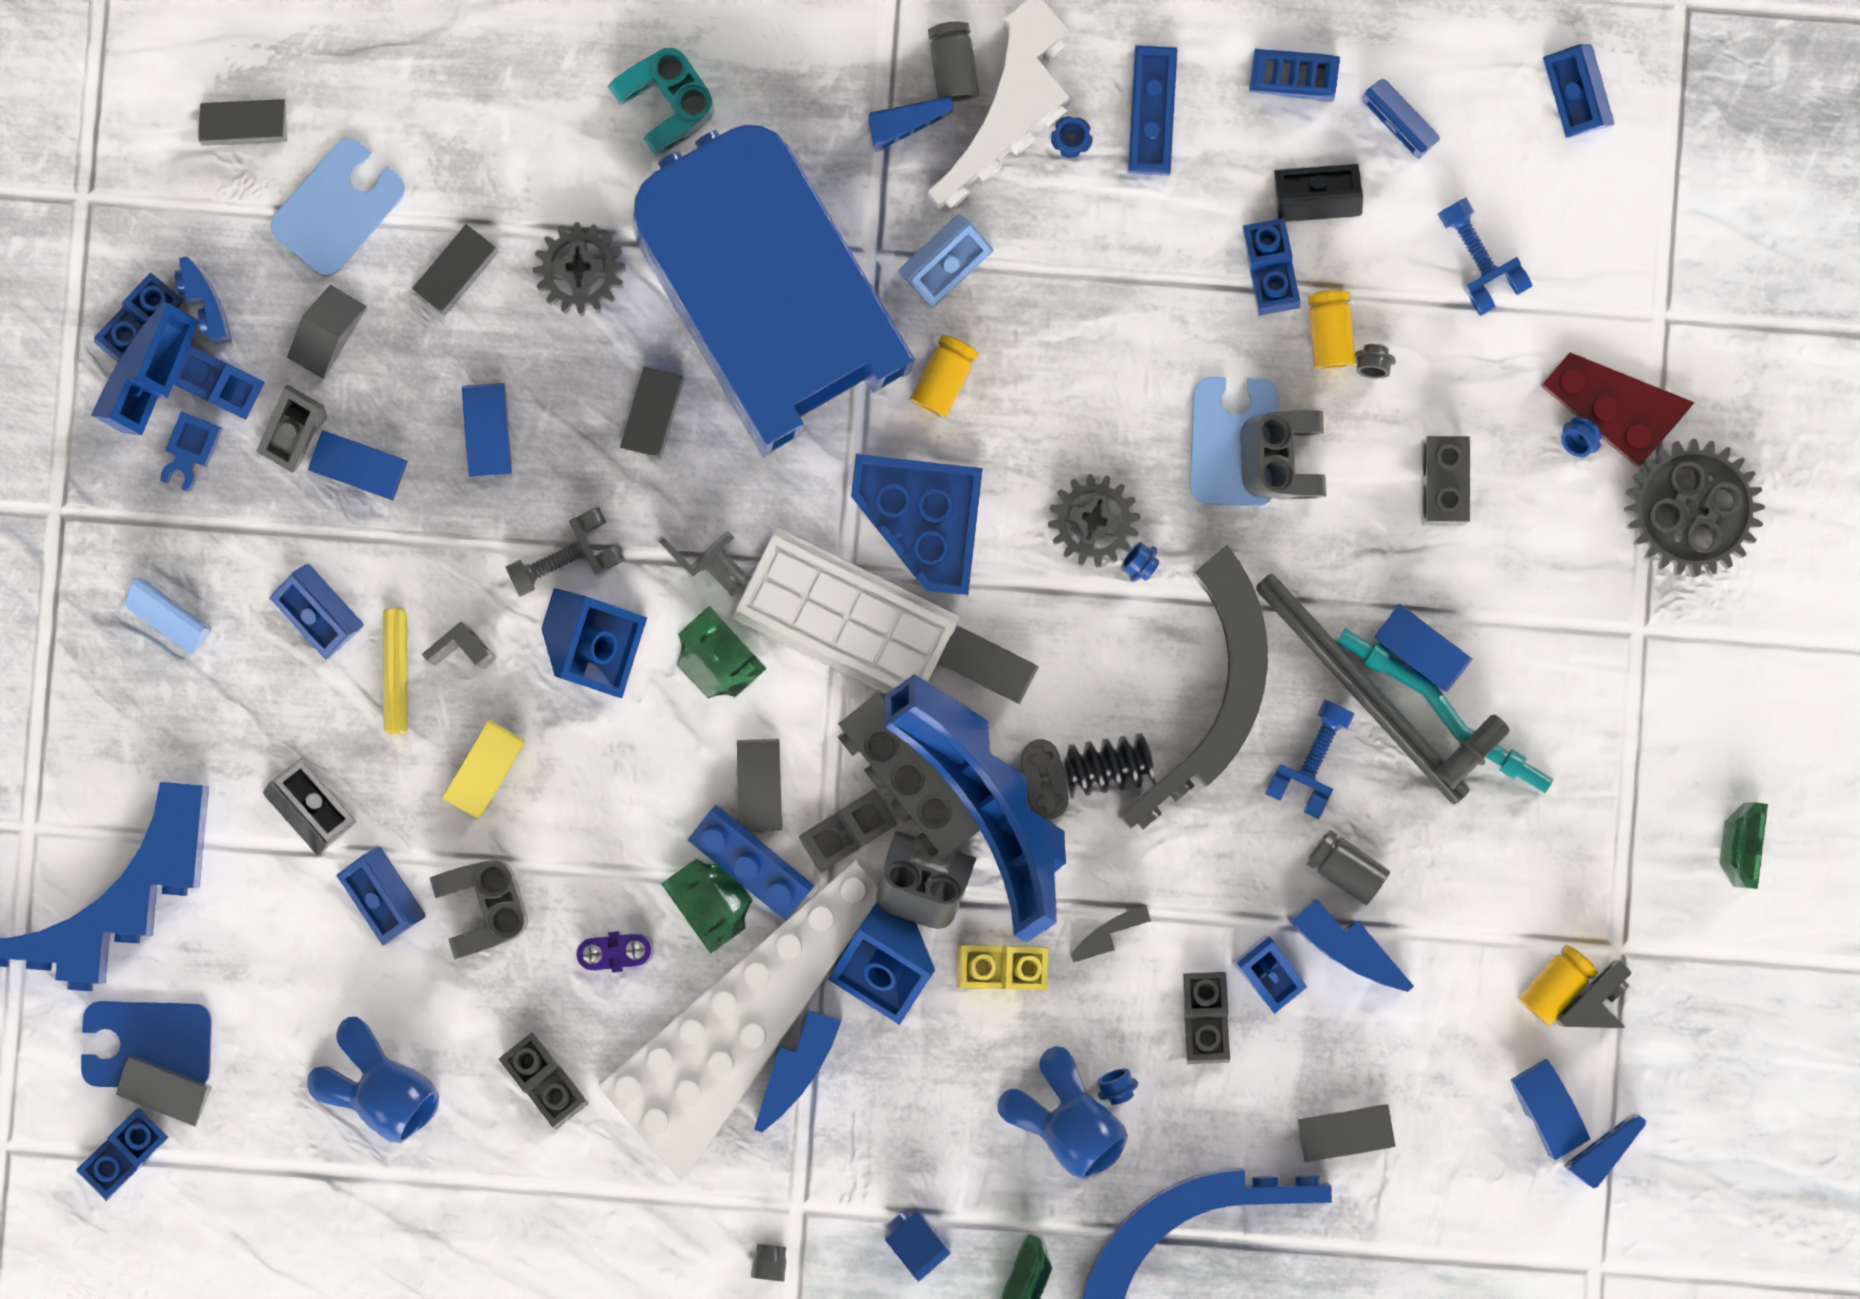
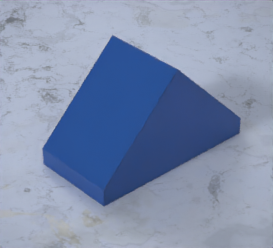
M1270 936L1262 937L1232 962L1274 1014L1307 988L1306 984Z

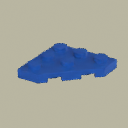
M856 454L851 498L925 591L968 596L983 468Z

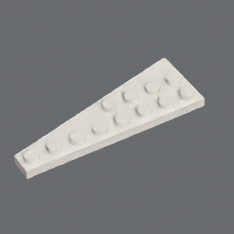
M856 861L849 865L598 1086L680 1182L694 1168L875 905L878 886Z

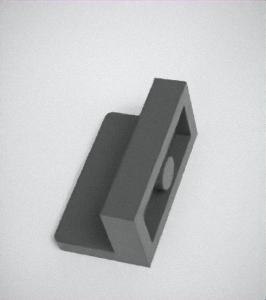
M461 621L422 653L427 662L437 665L459 646L470 660L482 669H485L497 659L471 627Z

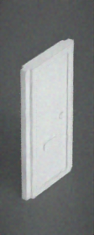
M778 527L772 535L732 617L733 620L885 694L889 693L913 674L929 682L960 616Z

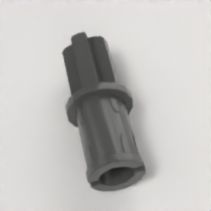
M1490 715L1466 740L1460 739L1458 741L1460 747L1434 771L1435 775L1449 789L1454 790L1478 764L1483 766L1486 763L1484 758L1509 734L1510 729L1508 725L1497 715Z

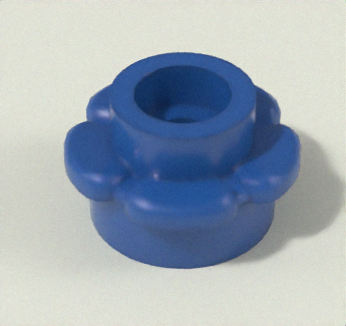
M1067 116L1061 118L1055 124V131L1051 133L1053 147L1057 150L1059 149L1061 155L1067 158H1076L1081 152H1087L1093 141V137L1089 133L1091 130L1090 125L1079 117L1072 118ZM1070 133L1076 135V139L1074 141H1070L1068 139V135Z
M1574 417L1570 422L1565 423L1561 442L1565 450L1571 455L1586 457L1590 453L1597 452L1601 447L1600 440L1602 439V434L1593 421L1582 417Z
M1139 542L1130 550L1122 563L1121 570L1129 575L1131 582H1135L1140 578L1146 581L1152 576L1159 565V560L1155 557L1157 548L1155 546L1149 548L1142 542Z
M1127 1068L1106 1073L1097 1081L1101 1090L1098 1093L1099 1099H1109L1111 1105L1122 1104L1134 1097L1133 1091L1138 1087V1081L1132 1078Z

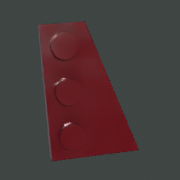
M1572 352L1566 355L1541 385L1542 388L1575 416L1593 421L1599 428L1602 439L1637 468L1643 464V461L1651 455L1695 403Z

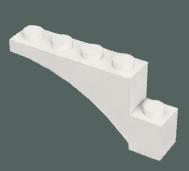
M1026 0L1004 18L1003 26L1009 32L1004 70L995 99L983 125L968 149L951 170L928 191V199L938 211L946 204L950 209L957 206L970 194L967 189L970 184L978 178L983 182L991 178L1003 166L999 160L1011 150L1015 155L1021 153L1035 140L1032 135L1034 131L1043 124L1048 128L1052 127L1067 114L1068 111L1064 107L1069 102V95L1040 61L1045 58L1049 63L1068 47L1064 41L1068 39L1069 29L1044 0Z

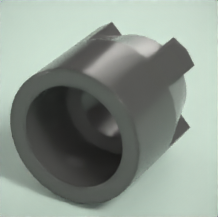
M757 1244L750 1278L785 1282L787 1266L786 1247Z

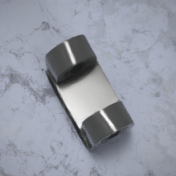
M1291 410L1272 412L1250 418L1244 422L1240 432L1241 473L1243 486L1248 493L1256 497L1275 499H1316L1327 497L1326 475L1295 474L1293 436L1323 434V411ZM1263 425L1267 426L1270 431L1271 437L1269 442L1263 437ZM1266 467L1272 473L1271 485L1267 483L1264 477Z
M896 830L880 876L876 894L878 906L891 915L930 928H946L952 923L960 907L977 857L956 851L948 874L909 861L916 837Z
M498 860L485 861L462 866L429 877L435 898L475 887L485 919L486 927L448 939L454 960L496 947L519 937L526 930L528 924L526 908L515 873L505 862ZM492 867L501 869L505 875V884L497 892L488 890L483 881L484 874ZM504 908L512 909L518 916V925L510 933L501 931L496 924L497 914Z

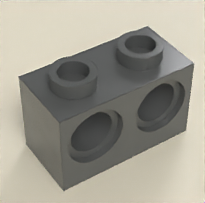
M1427 436L1422 440V525L1464 526L1470 522V436Z

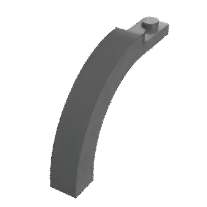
M1228 545L1222 548L1192 575L1215 607L1226 639L1228 676L1221 708L1215 722L1199 746L1181 764L1119 816L1129 829H1132L1136 824L1145 829L1162 814L1157 807L1171 796L1176 802L1195 786L1190 780L1194 775L1198 777L1205 787L1209 786L1237 755L1250 734L1258 715L1265 691L1268 670L1266 627L1260 602L1252 582Z

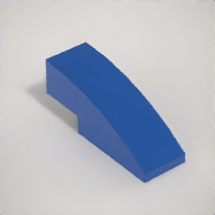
M162 302L142 326L118 361L100 394L91 416L122 433L142 436L157 398H168L199 320L167 302Z
M1313 899L1288 921L1310 944L1329 959L1349 971L1378 984L1409 992L1414 987L1359 921H1353L1343 930L1318 899Z
M809 1010L797 1050L783 1046L779 1047L754 1130L760 1132L766 1130L804 1093L819 1072L832 1048L842 1022L841 1019Z

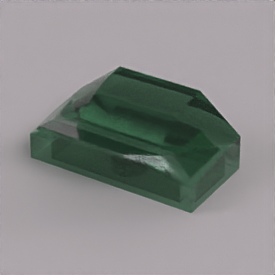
M710 606L678 633L681 651L677 666L707 698L719 695H729L736 698L767 670Z
M1744 802L1724 821L1719 864L1733 887L1758 889L1768 804Z
M695 859L661 883L710 954L746 929L745 916L753 900L744 887L717 864H705Z
M1027 1230L1000 1299H1041L1053 1269L1043 1236Z

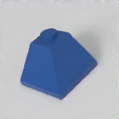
M554 588L541 627L554 676L622 699L647 617L584 595Z
M876 901L828 980L900 1025L934 973L935 968L917 924L883 911Z

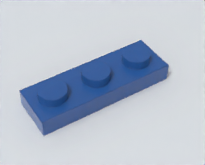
M715 805L687 839L785 921L788 920L814 888L810 881L718 805Z

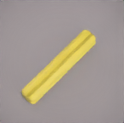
M389 608L383 611L384 732L387 734H404L408 730L407 612L402 608Z

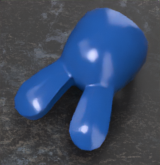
M357 1016L348 1017L340 1023L336 1032V1040L340 1048L363 1073L360 1081L357 1083L328 1066L316 1067L308 1075L307 1087L313 1098L322 1103L354 1110L373 1131L393 1143L404 1142L429 1123L435 1116L439 1106V1094L433 1083L416 1070L387 1058L370 1027Z
M1059 1046L1047 1049L1040 1058L1039 1067L1060 1099L1061 1103L1050 1112L1027 1093L1018 1089H1009L999 1098L997 1104L998 1113L1007 1123L1040 1135L1063 1168L1072 1176L1085 1180L1109 1169L1117 1162L1125 1147L1128 1134L1125 1126L1117 1117L1084 1091L1081 1076L1069 1051Z

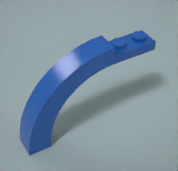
M1243 1168L1216 1170L1176 1182L1140 1204L1108 1237L1088 1273L1080 1299H1125L1135 1272L1152 1248L1173 1229L1195 1216L1228 1206L1332 1203V1186L1329 1183H1321V1176L1319 1175L1295 1176V1184H1278V1177L1259 1176L1252 1177V1185H1245V1170Z

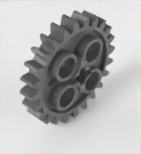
M1691 439L1688 443L1687 451H1684L1680 442L1675 441L1672 443L1671 456L1661 447L1656 450L1658 464L1648 458L1643 461V466L1648 472L1647 475L1638 472L1632 475V478L1640 487L1626 490V495L1636 499L1635 504L1624 508V512L1636 515V520L1626 525V528L1630 530L1639 529L1641 535L1634 540L1633 544L1634 546L1645 542L1648 544L1649 548L1645 552V559L1656 554L1661 556L1658 562V569H1664L1672 562L1674 563V575L1679 576L1685 567L1689 566L1692 578L1699 577L1701 566L1704 565L1707 573L1711 576L1717 574L1716 561H1719L1724 568L1728 569L1733 566L1730 557L1731 553L1739 558L1747 555L1741 546L1742 542L1746 544L1756 543L1757 539L1748 531L1750 528L1754 529L1763 526V522L1754 518L1753 513L1765 509V505L1753 502L1752 497L1763 490L1762 487H1749L1747 482L1756 473L1754 471L1745 474L1740 472L1739 469L1745 461L1743 457L1732 463L1728 461L1731 448L1726 447L1719 454H1715L1714 441L1707 442L1704 449L1699 450L1697 439ZM1685 468L1694 474L1696 483L1692 490L1687 491L1678 486L1676 474L1679 469ZM1712 475L1714 482L1698 505V509L1703 514H1698L1691 518L1681 541H1675L1674 536L1678 528L1683 524L1690 512V508L1685 503H1689L1699 496L1707 476ZM1717 489L1726 490L1731 494L1733 505L1729 511H1721L1715 506L1713 496ZM1659 505L1668 506L1673 510L1675 522L1672 527L1666 528L1658 524L1655 512ZM1697 526L1706 527L1712 534V543L1707 549L1698 547L1693 541V531Z

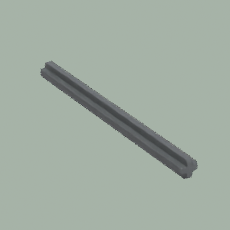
M1269 574L1256 586L1257 592L1451 803H1459L1469 793L1468 785L1462 780L1454 790L1449 789L1434 773L1445 760L1274 574Z

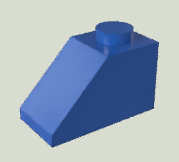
M918 1208L911 1214L906 1209L902 1210L886 1225L891 1232L885 1236V1241L918 1282L951 1254V1246Z

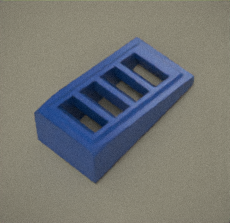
M1254 49L1249 92L1333 103L1336 95L1340 56ZM1266 61H1274L1271 83H1263ZM1283 63L1291 64L1288 84H1280ZM1300 65L1308 66L1306 86L1298 85ZM1317 67L1325 68L1323 87H1315Z
M944 97L870 112L868 122L874 151L882 150L949 116V114L953 113L952 99Z
M1637 1114L1628 1116L1569 1160L1564 1168L1588 1187L1598 1188L1647 1124L1645 1123L1646 1120Z

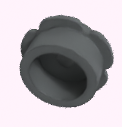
M1367 344L1363 347V350L1355 353L1357 362L1356 372L1367 378H1387L1390 375L1391 365L1396 364V358L1388 354L1389 349L1386 346Z

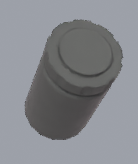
M946 22L928 29L929 39L932 40L930 49L938 99L949 97L952 99V102H957L980 95L972 39L968 35L971 33L970 24L967 22Z
M1329 830L1327 834L1322 836L1310 853L1307 865L1312 869L1318 868V873L1367 906L1380 890L1391 871L1344 838L1338 839V834Z

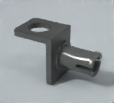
M726 531L692 565L663 536L657 539L692 577L700 570L702 572L707 570L731 597L741 589L729 578V575H732L742 586H745L751 579L725 553L727 549L725 546L734 538L729 531Z

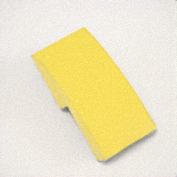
M488 719L444 792L442 799L480 819L524 745L525 740Z
M957 945L956 988L1047 990L1048 947Z

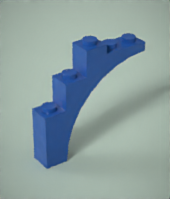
M913 674L885 695V727L913 747L937 770L955 791L975 820L991 849L1002 876L1011 908L1014 936L1027 943L1057 923L1055 872L1066 864L1065 831L1028 809L1027 776L990 753L989 721L916 674Z
M160 782L154 815L141 847L124 873L99 899L73 917L38 932L10 938H0V967H9L10 959L25 960L26 969L52 971V963H57L55 980L67 981V990L93 991V984L106 983L110 933H115L114 942L140 944L141 936H153L157 885L162 886V894L187 896L188 888H200L209 786Z

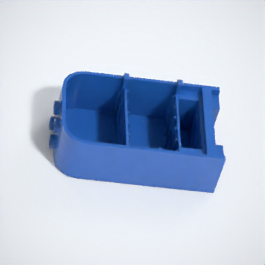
M742 125L730 129L721 135L717 130H713L695 141L697 146L695 150L682 156L680 151H676L659 161L658 166L660 169L641 184L635 196L633 233L640 251L764 458L774 450L801 435L804 423L800 417L864 380L867 381L873 393L877 392L897 379L908 375L915 362V358L789 146L776 132L764 126Z

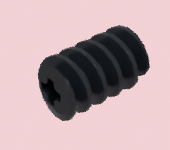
M1142 733L1136 734L1132 747L1125 736L1119 737L1117 749L1113 748L1108 738L1102 739L1100 752L1096 751L1091 741L1085 742L1083 755H1080L1074 744L1068 745L1064 762L1071 799L1074 798L1077 785L1081 786L1086 796H1090L1093 783L1097 782L1102 793H1108L1110 780L1115 781L1119 790H1125L1127 777H1131L1137 788L1142 787L1144 774H1148L1153 785H1156L1150 746Z

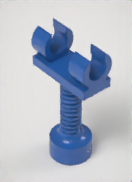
M1467 197L1442 210L1437 215L1445 229L1452 227L1458 230L1457 233L1460 234L1461 240L1465 241L1464 245H1467L1468 252H1471L1472 259L1475 260L1476 266L1481 271V277L1466 285L1463 289L1469 296L1479 316H1482L1496 307L1491 295L1484 287L1485 284L1505 274L1510 287L1518 295L1531 288L1532 283L1521 266L1518 257L1500 267L1493 264L1494 262L1491 261L1492 258L1489 257L1488 251L1484 250L1483 242H1481V239H1478L1479 235H1476L1475 228H1472L1473 225L1470 224L1471 215L1475 211Z
M1325 699L1317 713L1322 719L1323 726L1320 727L1321 730L1318 731L1319 734L1314 739L1316 742L1312 743L1313 745L1309 750L1310 753L1307 754L1308 757L1303 762L1305 765L1301 766L1303 769L1295 771L1279 764L1265 792L1266 795L1280 801L1291 778L1313 788L1314 791L1305 807L1304 813L1317 819L1321 817L1334 789L1316 781L1315 774L1318 773L1316 770H1319L1318 766H1321L1322 759L1325 758L1324 755L1329 750V743H1332L1331 739H1334L1333 736L1336 735L1335 732L1341 728L1348 729L1355 713Z

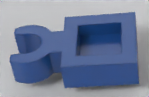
M181 411L165 451L176 455L174 462L167 464L163 468L161 481L169 484L172 474L182 471L185 475V481L181 489L190 492L196 481L193 471L195 463L207 468L223 428Z

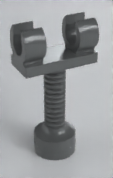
M599 507L569 520L577 537V541L574 544L568 545L567 548L564 547L563 550L560 549L559 552L556 551L555 554L547 555V557H544V560L541 558L540 561L537 560L532 565L524 564L520 559L505 566L519 597L535 590L534 583L538 577L541 578L545 576V573L549 574V571L553 572L557 568L560 569L561 566L568 565V562L576 561V558L586 557L595 575L625 561L618 545L594 555L584 533L606 523Z

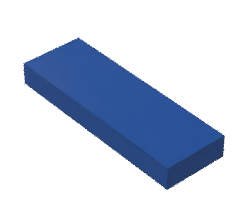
M1135 45L1128 173L1170 176L1178 50L1176 47Z

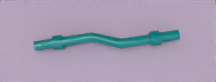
M1346 628L1343 630L1337 640L1339 645L1364 659L1363 664L1377 673L1382 670L1422 694L1456 740H1466L1474 732V730L1467 727L1437 685L1390 656L1391 651L1376 642L1372 645ZM1497 745L1486 756L1487 759L1500 766L1499 771L1512 779L1517 776L1543 793L1547 792L1554 780L1525 762L1527 757L1513 749L1507 751Z

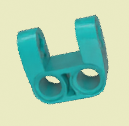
M675 48L659 50L621 73L608 85L611 93L618 103L622 105L633 100L656 84L676 113L652 129L643 138L655 157L665 154L688 139L707 124L714 113V103L709 90L686 56ZM667 61H676L682 66V71L677 78L667 80L659 75L660 67ZM690 96H700L706 101V105L701 113L691 115L683 110L684 101Z

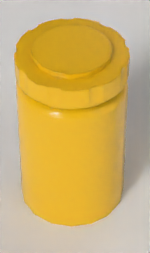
M1330 290L1316 292L1308 296V305L1312 306L1309 310L1314 369H1334L1356 365L1351 306L1348 304L1351 301L1350 292Z
M941 335L938 341L940 346L935 347L909 400L931 413L947 418L972 369L971 362H976L979 353L973 347L957 338Z
M1567 944L1560 950L1562 954L1556 955L1518 997V1000L1530 1012L1549 1027L1588 985V979H1593L1598 974L1594 968L1595 966L1583 954Z

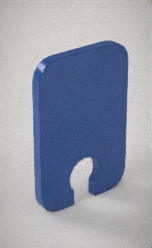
M99 1001L90 1004L84 1011L82 1033H97L100 1030L107 1029L116 1033L120 1039L119 1051L110 1059L100 1058L96 1054H81V1074L89 1085L95 1087H118L129 1055L138 1056L205 1084L208 1081L211 1067L212 1018L209 1010L203 1005L194 1003Z

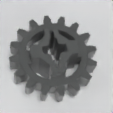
M579 222L574 223L572 233H567L562 226H559L558 234L560 238L554 240L547 235L544 238L549 247L547 252L536 250L535 255L543 261V265L534 267L533 273L537 276H544V280L540 281L536 286L539 292L551 291L546 299L548 304L553 305L558 300L562 301V313L567 314L572 306H576L579 315L585 316L586 306L592 305L597 313L601 312L599 301L605 298L613 303L615 298L610 290L612 287L623 288L624 286L623 281L616 277V273L626 271V265L621 262H615V259L622 255L623 252L620 247H613L611 249L608 247L613 240L612 235L609 233L598 238V227L592 224L587 233L583 232ZM587 243L598 247L604 253L606 259L592 257L588 253ZM570 244V251L561 260H554L557 253L563 247ZM579 251L586 267L590 268V270L583 272L581 287L574 273L569 271V268L576 267L577 260H579ZM606 278L603 285L592 294L589 293V288L597 279ZM553 279L568 282L571 285L572 296L562 292L555 285Z
M1092 474L1087 475L1086 485L1081 486L1076 479L1071 480L1072 492L1070 494L1061 489L1057 492L1059 499L1063 502L1062 505H1050L1049 511L1058 515L1057 520L1048 522L1049 529H1058L1059 534L1052 540L1053 544L1065 543L1067 547L1063 557L1068 558L1073 553L1078 554L1079 566H1083L1087 557L1093 558L1096 568L1101 566L1102 557L1107 556L1112 563L1117 562L1116 550L1118 548L1127 553L1131 549L1128 542L1125 541L1126 537L1136 538L1139 534V531L1130 527V523L1140 520L1139 513H1130L1129 508L1136 502V499L1130 497L1124 500L1121 495L1125 485L1120 484L1115 489L1110 488L1109 476L1104 477L1101 485L1095 484ZM1095 493L1092 502L1082 507L1071 505L1078 497ZM1109 498L1119 507L1123 521L1111 515L1107 507ZM1097 503H1101L1099 510L1101 513L1100 520L1106 522V526H1098L1095 532L1092 533L1091 539L1088 540V522L1082 520V516H1090L1092 511L1096 509ZM1065 521L1076 525L1081 535L1079 545L1068 534ZM1105 535L1118 537L1107 547L1093 549L1096 540Z

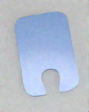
M344 139L337 143L271 220V230L274 236L311 269L322 276H331L341 270L401 201L405 192L403 181L388 166L380 173L376 186L371 190L359 191L351 185L350 175L353 168L364 163L372 154L355 139Z
M1226 377L1204 378L1196 385L1193 397L1191 494L1198 502L1204 504L1265 505L1272 498L1253 496L1243 486L1240 432L1244 422L1248 419L1267 413L1278 412V389L1269 380L1247 378V393L1251 401L1250 407L1246 413L1234 416L1227 413L1222 407L1221 399L1226 391ZM1263 425V437L1269 442L1271 437L1270 431L1267 426ZM1266 467L1264 477L1267 483L1271 485L1272 473Z

